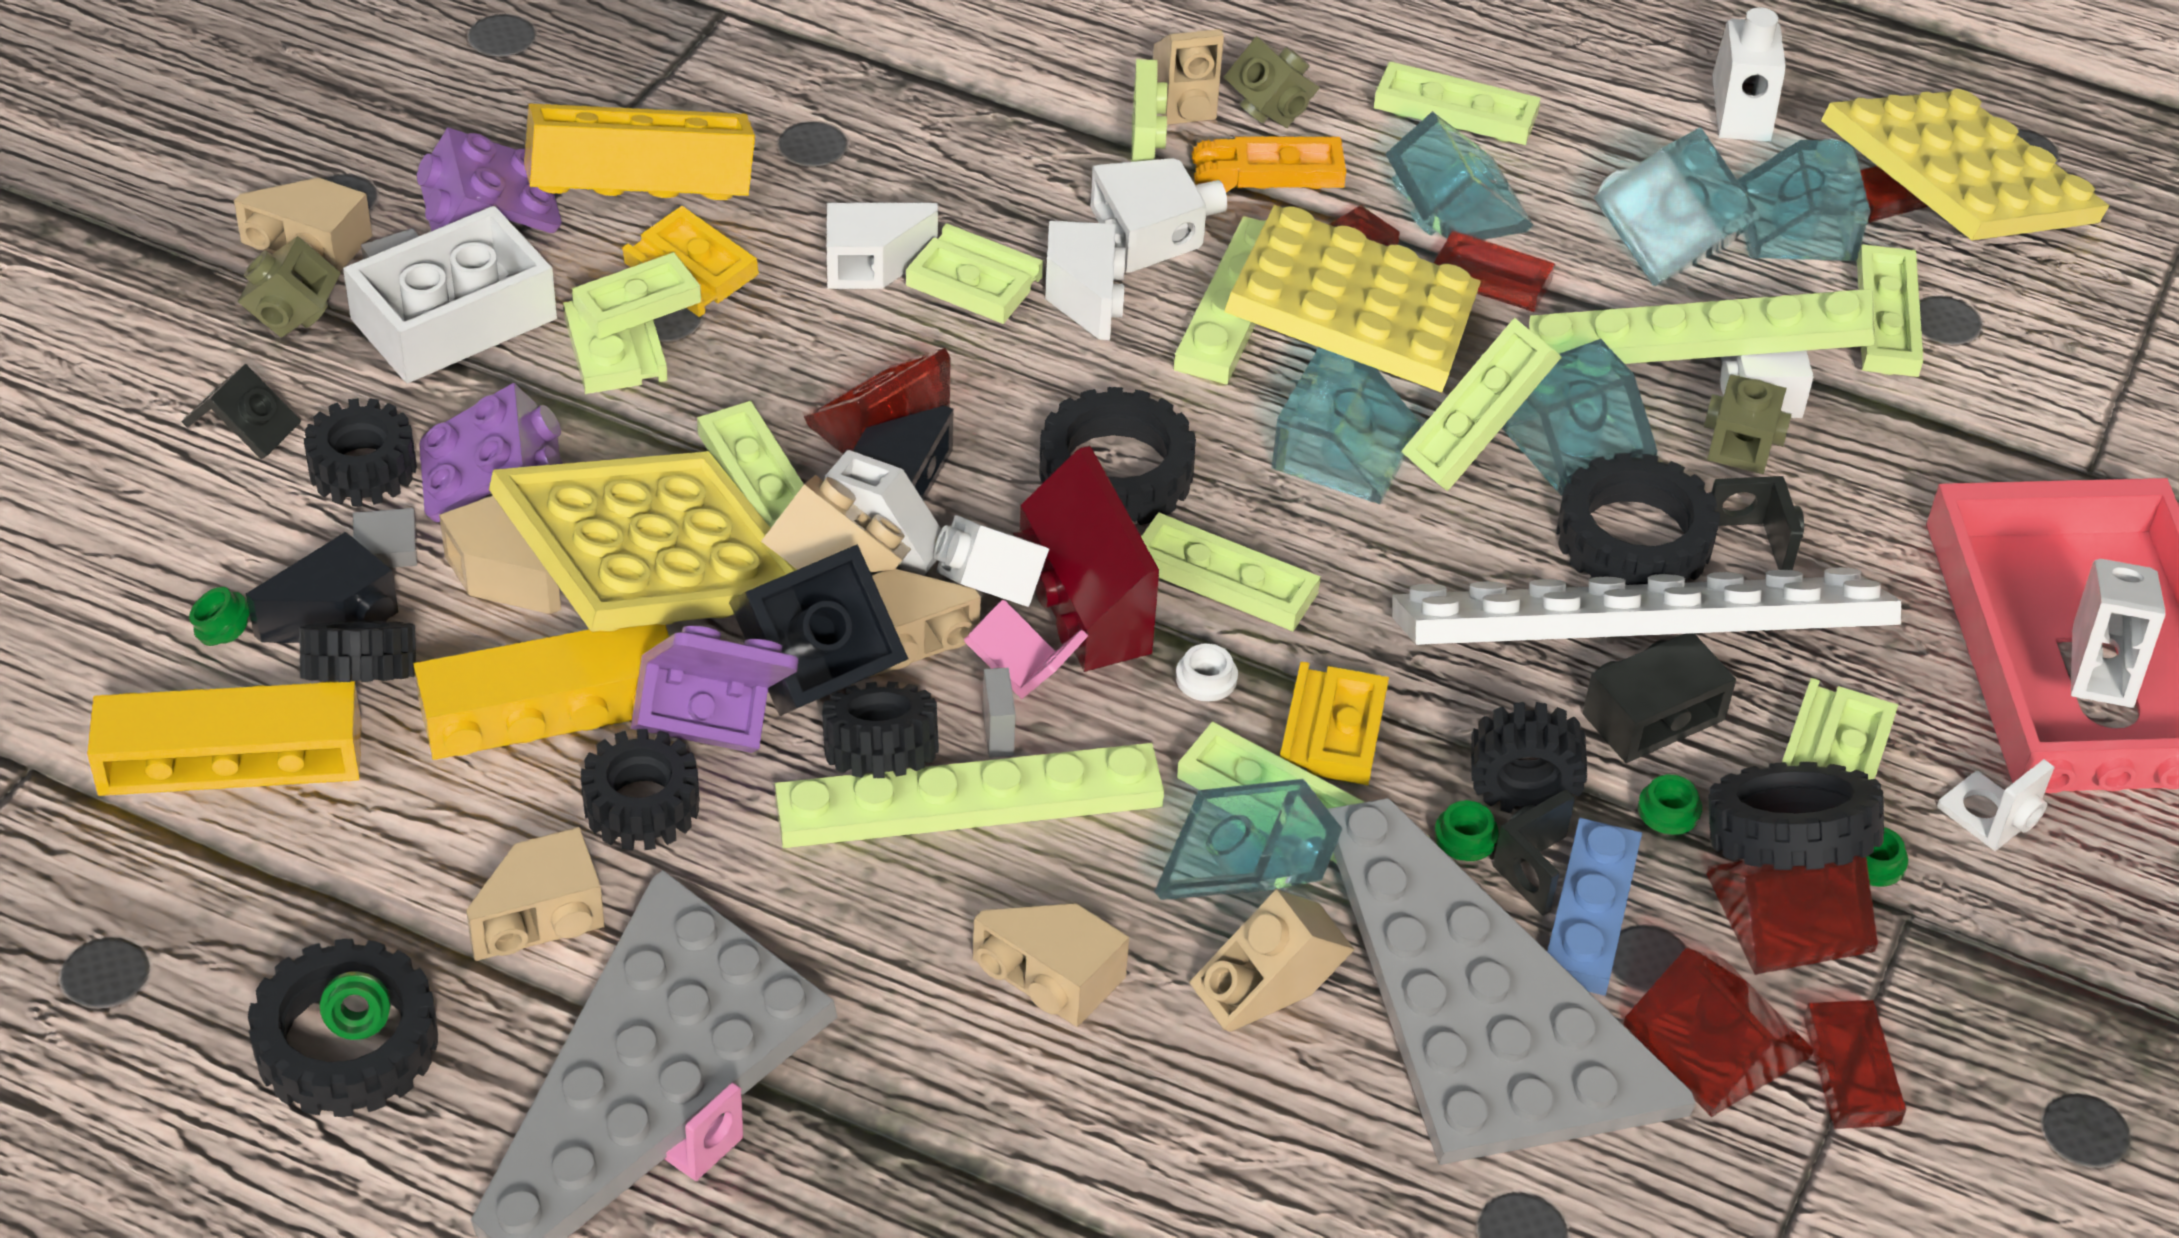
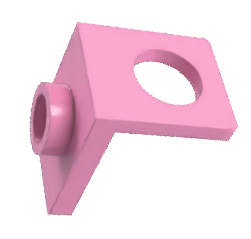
M1002 600L964 638V642L991 669L1009 667L1012 690L1023 699L1050 677L1088 635L1081 629L1054 651L1005 600Z
M731 1083L692 1118L685 1126L686 1138L667 1151V1157L664 1160L694 1181H698L743 1139L741 1088Z

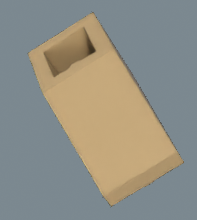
M1222 29L1169 34L1154 44L1153 60H1157V82H1167L1166 115L1162 114V116H1167V125L1215 120L1217 118L1224 40Z
M321 178L242 193L234 200L241 243L272 254L298 236L341 272L359 252L361 244L367 243L372 237L367 194Z
M816 475L802 486L761 541L797 570L857 544L870 572L895 570L911 551V548L902 542L905 536L896 525L880 515H875L872 519L853 504L856 497L847 487L833 478L827 477L823 481Z
M494 496L439 515L445 558L469 596L547 614L561 610L558 585Z
M899 569L886 570L872 575L908 656V660L869 678L891 670L902 669L913 662L965 645L964 638L980 623L981 597L976 589Z
M580 827L513 845L466 909L471 950L475 961L497 955H511L523 948L561 938L578 937L587 931L605 927L601 885Z
M1276 889L1189 983L1223 1030L1232 1032L1311 996L1355 949L1318 902Z
M1077 903L982 910L974 918L973 960L978 962L980 967L992 978L1007 981L1030 996L1032 1001L1041 1010L1048 1014H1057L1075 1027H1078L1126 978L1129 937Z

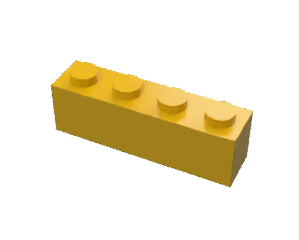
M528 103L524 167L529 186L538 187L547 193H566L571 188L592 189L596 193L606 196L621 195L625 191H644L660 198H673L678 196L679 193L701 194L713 200H727L732 198L733 195L749 196L755 133L747 114Z
M652 624L626 627L615 631L591 632L588 629L413 663L419 705L432 760L463 756L477 751L517 743H529L537 739L578 731H589L603 726L632 721L642 655L669 637L666 625Z
M355 681L94 695L87 755L98 796L360 781L362 721Z

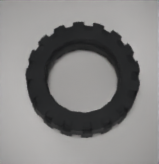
M1107 387V392L1097 393L1095 389L1081 392L1080 398L1073 400L1070 397L1061 402L1057 413L1051 411L1045 420V428L1041 430L1039 477L1041 482H1045L1071 456L1070 454L1077 446L1093 438L1114 435L1134 438L1148 444L1164 459L1157 468L1143 475L1125 478L1108 476L1133 522L1138 521L1139 525L1151 523L1158 512L1167 516L1176 509L1178 500L1184 501L1190 492V483L1193 482L1196 437L1194 431H1189V421L1182 412L1176 414L1173 411V405L1167 400L1160 398L1156 401L1150 398V393L1135 389L1133 394L1123 392V387Z
M1616 453L1614 459L1609 460L1602 456L1591 460L1589 468L1584 469L1580 467L1572 475L1571 483H1567L1564 488L1556 527V534L1560 535L1559 548L1563 555H1570V565L1579 573L1585 571L1590 574V579L1595 577H1617L1624 579L1625 585L1648 584L1649 576L1669 574L1684 577L1685 583H1687L1689 578L1695 581L1704 572L1705 564H1709L1720 521V513L1715 512L1717 506L1716 498L1712 492H1705V483L1695 474L1692 476L1684 473L1685 467L1673 461L1665 464L1658 461V456L1643 454L1642 458L1631 457L1630 453ZM1621 501L1644 503L1662 510L1676 520L1684 535L1673 542L1657 546L1633 545L1612 537L1600 528L1591 513L1603 505Z
M1786 762L1770 763L1769 768L1760 769L1757 766L1741 769V774L1739 775L1727 774L1720 778V783H1714L1710 787L1708 800L1711 845L1716 851L1723 850V856L1733 861L1741 858L1745 860L1746 865L1762 867L1764 864L1774 865V869L1792 870L1793 866H1805L1806 870L1825 868L1824 864L1833 862L1839 866L1853 862V857L1855 856L1862 858L1869 856L1874 852V847H1880L1884 841L1883 790H1881V784L1876 779L1868 780V774L1859 770L1848 772L1845 766L1835 764L1820 767L1817 766V762H1800L1799 766H1787Z
M353 939L334 940L335 946L321 948L320 943L302 949V956L295 960L287 957L274 967L276 974L271 980L264 977L255 991L257 1003H250L248 1010L250 1030L248 1031L259 1075L267 1087L273 1084L275 1096L287 1105H290L293 1101L300 1104L302 1112L319 1116L321 1110L333 1111L334 1117L353 1116V1110L367 1107L368 1112L378 1110L387 1106L386 1099L394 1094L399 1098L407 1094L414 1087L413 1079L416 1075L424 1076L432 1063L430 1050L437 1049L438 1031L432 991L430 992L428 979L421 968L413 969L411 958L405 953L397 950L392 954L386 951L385 944L367 940L366 945H355ZM348 972H363L376 977L383 983L389 993L391 1005L398 1009L401 1014V1020L394 1035L377 1050L354 1060L326 1062L305 1057L288 1044L287 1034L294 1020L309 1006L321 1000L324 989L335 977Z

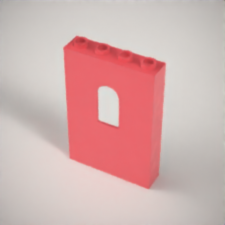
M2168 478L1939 484L1926 526L2012 783L2045 759L2054 766L2045 793L2086 790L2120 791L2123 789L2148 788L2179 789V505ZM2097 559L2150 567L2158 571L2166 615L2135 702L2139 716L2134 724L2125 728L2101 726L2090 720L2082 712L2077 697L2071 696V681L2057 644L2059 642H2072L2075 616L2092 564Z

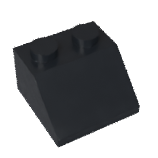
M858 544L746 591L729 602L745 640L761 639L782 645V653L799 659L796 673L768 688L779 717L908 660L905 649Z

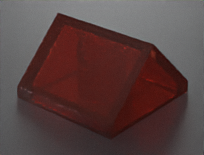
M942 348L890 365L804 416V419L813 431L843 454L847 448L854 449L866 427L942 405L950 407L951 358L946 348Z
M1855 856L1853 857V862L1837 866L1832 862L1824 864L1825 868L1806 870L1805 866H1793L1792 870L1774 869V865L1764 864L1762 867L1746 865L1745 860L1708 867L1706 875L1754 975L1876 951L1878 939L1866 857Z
M1688 947L1625 1016L1623 1023L1692 1092L1694 1100L1710 1117L1715 1116L1810 1059L1814 1052V1049L1725 959Z

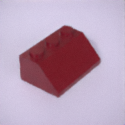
M1091 446L1081 447L1021 504L1020 530L1015 531L1013 535L1049 548L1035 588L1036 594L1043 608L1051 607L1056 617L1057 632L1062 645L1081 629L1088 635L1074 651L1083 671L1086 672L1153 653L1159 568Z

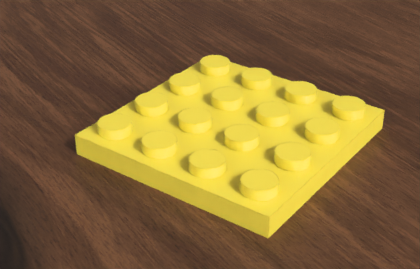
M1953 89L1950 92H1921L1918 95H1889L1885 98H1856L1852 101L1831 102L1821 119L1825 125L1972 241L2100 223L2110 206L2094 194L2095 188L2091 183L2081 177L2069 175L2055 164L2056 158L2054 155L2043 148L2031 146L2017 135L2018 129L2016 126L2002 118L1993 117L1980 107L1981 101L1978 97L1962 89Z
M1274 205L1231 291L1224 312L1442 393L1481 281L1472 278L1467 271L1451 264L1439 266L1420 259L1414 251L1404 246H1385L1366 239V236L1355 228L1349 226L1334 227L1317 221L1309 212L1301 208L1291 206L1282 208Z
M709 451L494 469L492 472L489 491L591 632L615 631L619 628L652 624L669 625L678 621L704 618H727L734 615L729 604L730 601L746 591L797 570L761 542L771 528Z

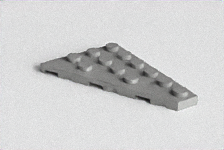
M1389 798L1326 809L1323 823L1439 1165L1691 1115L1696 1104L1692 1092Z
M662 870L652 878L474 1212L471 1222L478 1238H568L667 1157L666 1152L686 1138V1124L731 1083L736 1084L741 1088L742 1096L838 1018L834 1000Z

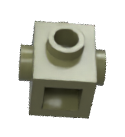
M1258 36L1252 40L1224 76L1245 97L1239 105L1247 113L1262 124L1268 118H1271L1285 128H1288L1294 119L1304 112L1309 101L1320 88L1305 74L1310 65L1302 57L1287 46L1280 52Z
M297 236L272 255L267 251H263L250 263L244 273L248 283L238 303L282 338L300 325L309 328L322 316L328 306L327 299L341 272Z
M1730 374L1724 396L1712 394L1704 427L1713 429L1714 433L1707 461L1764 475L1772 444L1784 446L1792 413L1781 411L1787 388L1765 383L1757 379Z

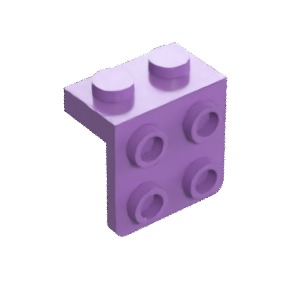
M447 127L433 152L426 154L419 164L417 182L421 186L426 206L425 216L430 223L431 231L494 205L509 221L548 233H555L562 221L554 193H547L538 187L529 186L524 167L525 149L516 150L491 142L483 135L477 133L467 134Z
M512 383L495 394L482 398L474 406L448 421L432 427L423 435L419 443L425 514L437 523L440 522V514L476 502L491 494L489 487L494 469L563 464L558 445V436L561 435V428L553 412L545 405L538 406L515 383Z
M685 626L682 628V632L674 633L642 655L631 729H648L649 733L654 734L662 731L668 733L669 737L753 753L759 750L768 688L796 673L799 659L782 653V645L772 641L748 639L742 645L720 640L721 633L715 629L702 626Z

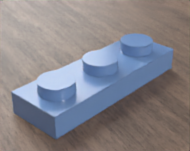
M1579 818L1547 952L1588 992L1606 996L1642 832Z

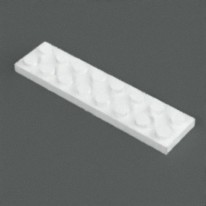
M1843 567L1825 569L1824 577L1803 578V573L1794 570H1772L1766 572L1765 580H1744V576L1739 573L1716 572L1707 575V582L1685 583V578L1682 576L1661 574L1649 576L1648 584L1625 585V580L1617 577L1589 579V587H1566V582L1561 580L1539 579L1530 581L1529 589L1506 590V584L1484 581L1471 583L1470 591L1446 592L1447 587L1439 584H1417L1410 587V594H1393L1392 618L1416 645L1901 625V600L1882 589L1881 583L1861 576L1860 570Z

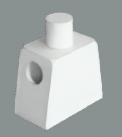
M1763 7L1752 8L1747 12L1746 19L1733 18L1726 23L1712 75L1719 138L1771 142L1785 73V58L1778 16L1770 9ZM1743 83L1754 84L1751 95L1743 91Z
M1174 158L1101 164L1093 166L1090 208L1099 223L1116 224L1115 247H1126L1125 271L1129 273L1198 249L1204 242L1206 216L1225 212L1227 210V195L1220 180L1195 185L1182 162Z
M2097 559L2093 562L2072 630V697L2134 708L2166 615L2158 571L2150 567L2106 559ZM2102 643H2112L2117 648L2118 655L2113 658H2103Z

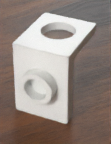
M2043 759L2005 790L1981 772L1975 771L1941 797L1937 808L1993 851H1996L2020 831L2023 833L2029 831L2043 816L2047 808V802L2043 800V796L2054 766ZM1972 795L1984 796L1992 800L1998 807V810L1992 818H1980L1971 814L1965 808L1963 800Z

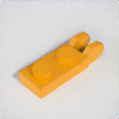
M1235 136V139L1202 140V142H1197V145L1193 146L1192 159L1193 164H1196V172H1194L1195 184L1220 180L1226 193L1235 186L1238 188L1320 189L1344 188L1346 166L1341 137Z

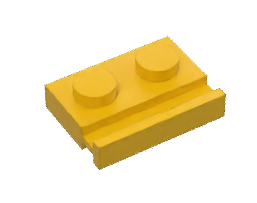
M680 206L643 232L640 242L634 246L627 243L622 247L624 263L629 267L674 252L700 284L701 302L687 307L698 317L706 313L705 306L715 301L719 304L759 275L756 257L683 206Z
M1300 661L1280 757L1296 766L1307 768V772L1315 776L1369 785L1389 677L1328 666L1327 672L1309 669L1310 663Z

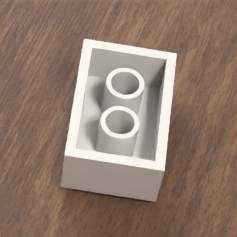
M495 205L343 268L351 320L406 384L557 319L552 267Z

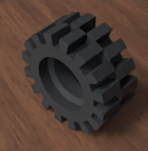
M358 398L348 399L349 408L342 409L338 402L328 406L330 416L325 415L321 411L313 417L314 425H307L305 429L306 438H303L310 481L313 486L317 485V491L325 498L331 493L332 502L341 505L346 497H350L352 506H363V498L371 497L372 503L375 505L383 503L382 493L387 492L394 498L401 493L400 484L409 486L413 480L412 473H416L417 464L412 428L404 412L397 415L396 406L387 403L381 410L379 400L370 398L367 406H360ZM361 448L376 449L372 453L361 456L344 455L349 451Z
M341 621L306 624L299 627L301 679L319 680L322 682H373V680L389 681L415 676L413 663H416L415 625L413 623Z
M888 681L886 687H877V682L866 683V689L861 690L856 685L846 688V694L836 692L831 695V701H825L823 704L822 721L826 761L829 765L835 764V769L841 773L852 769V776L863 778L866 772H873V778H885L884 772L893 771L895 776L898 777L907 775V767L915 771L925 768L924 762L932 763L936 759V753H939L936 699L931 698V693L927 690L918 692V686L907 684L901 689L899 688V682Z
M1525 702L1513 703L1514 712L1508 714L1502 706L1493 710V720L1484 716L1478 721V729L1474 728L1471 735V780L1473 781V789L1476 794H1483V801L1493 806L1500 800V811L1511 813L1514 806L1523 808L1527 805H1533L1535 807L1565 789L1576 796L1582 794L1584 783H1587L1585 731L1580 729V722L1575 716L1567 720V711L1559 707L1549 714L1547 713V704L1536 702L1534 710H1525ZM1527 757L1540 758L1537 760H1518Z
M637 729V739L628 740L626 731L615 733L616 745L612 746L606 739L596 744L597 755L589 752L584 759L585 769L581 768L585 819L588 818L589 827L594 834L602 831V841L610 845L618 837H621L622 849L633 850L635 841H644V849L652 850L656 849L655 838L662 837L666 845L677 841L676 829L684 834L692 827L691 818L697 819L699 813L700 797L696 759L692 752L687 754L685 743L678 739L670 746L668 733L659 731L655 740L649 739L648 729ZM639 781L653 782L664 787L658 793L642 798L628 797L617 792L623 786Z

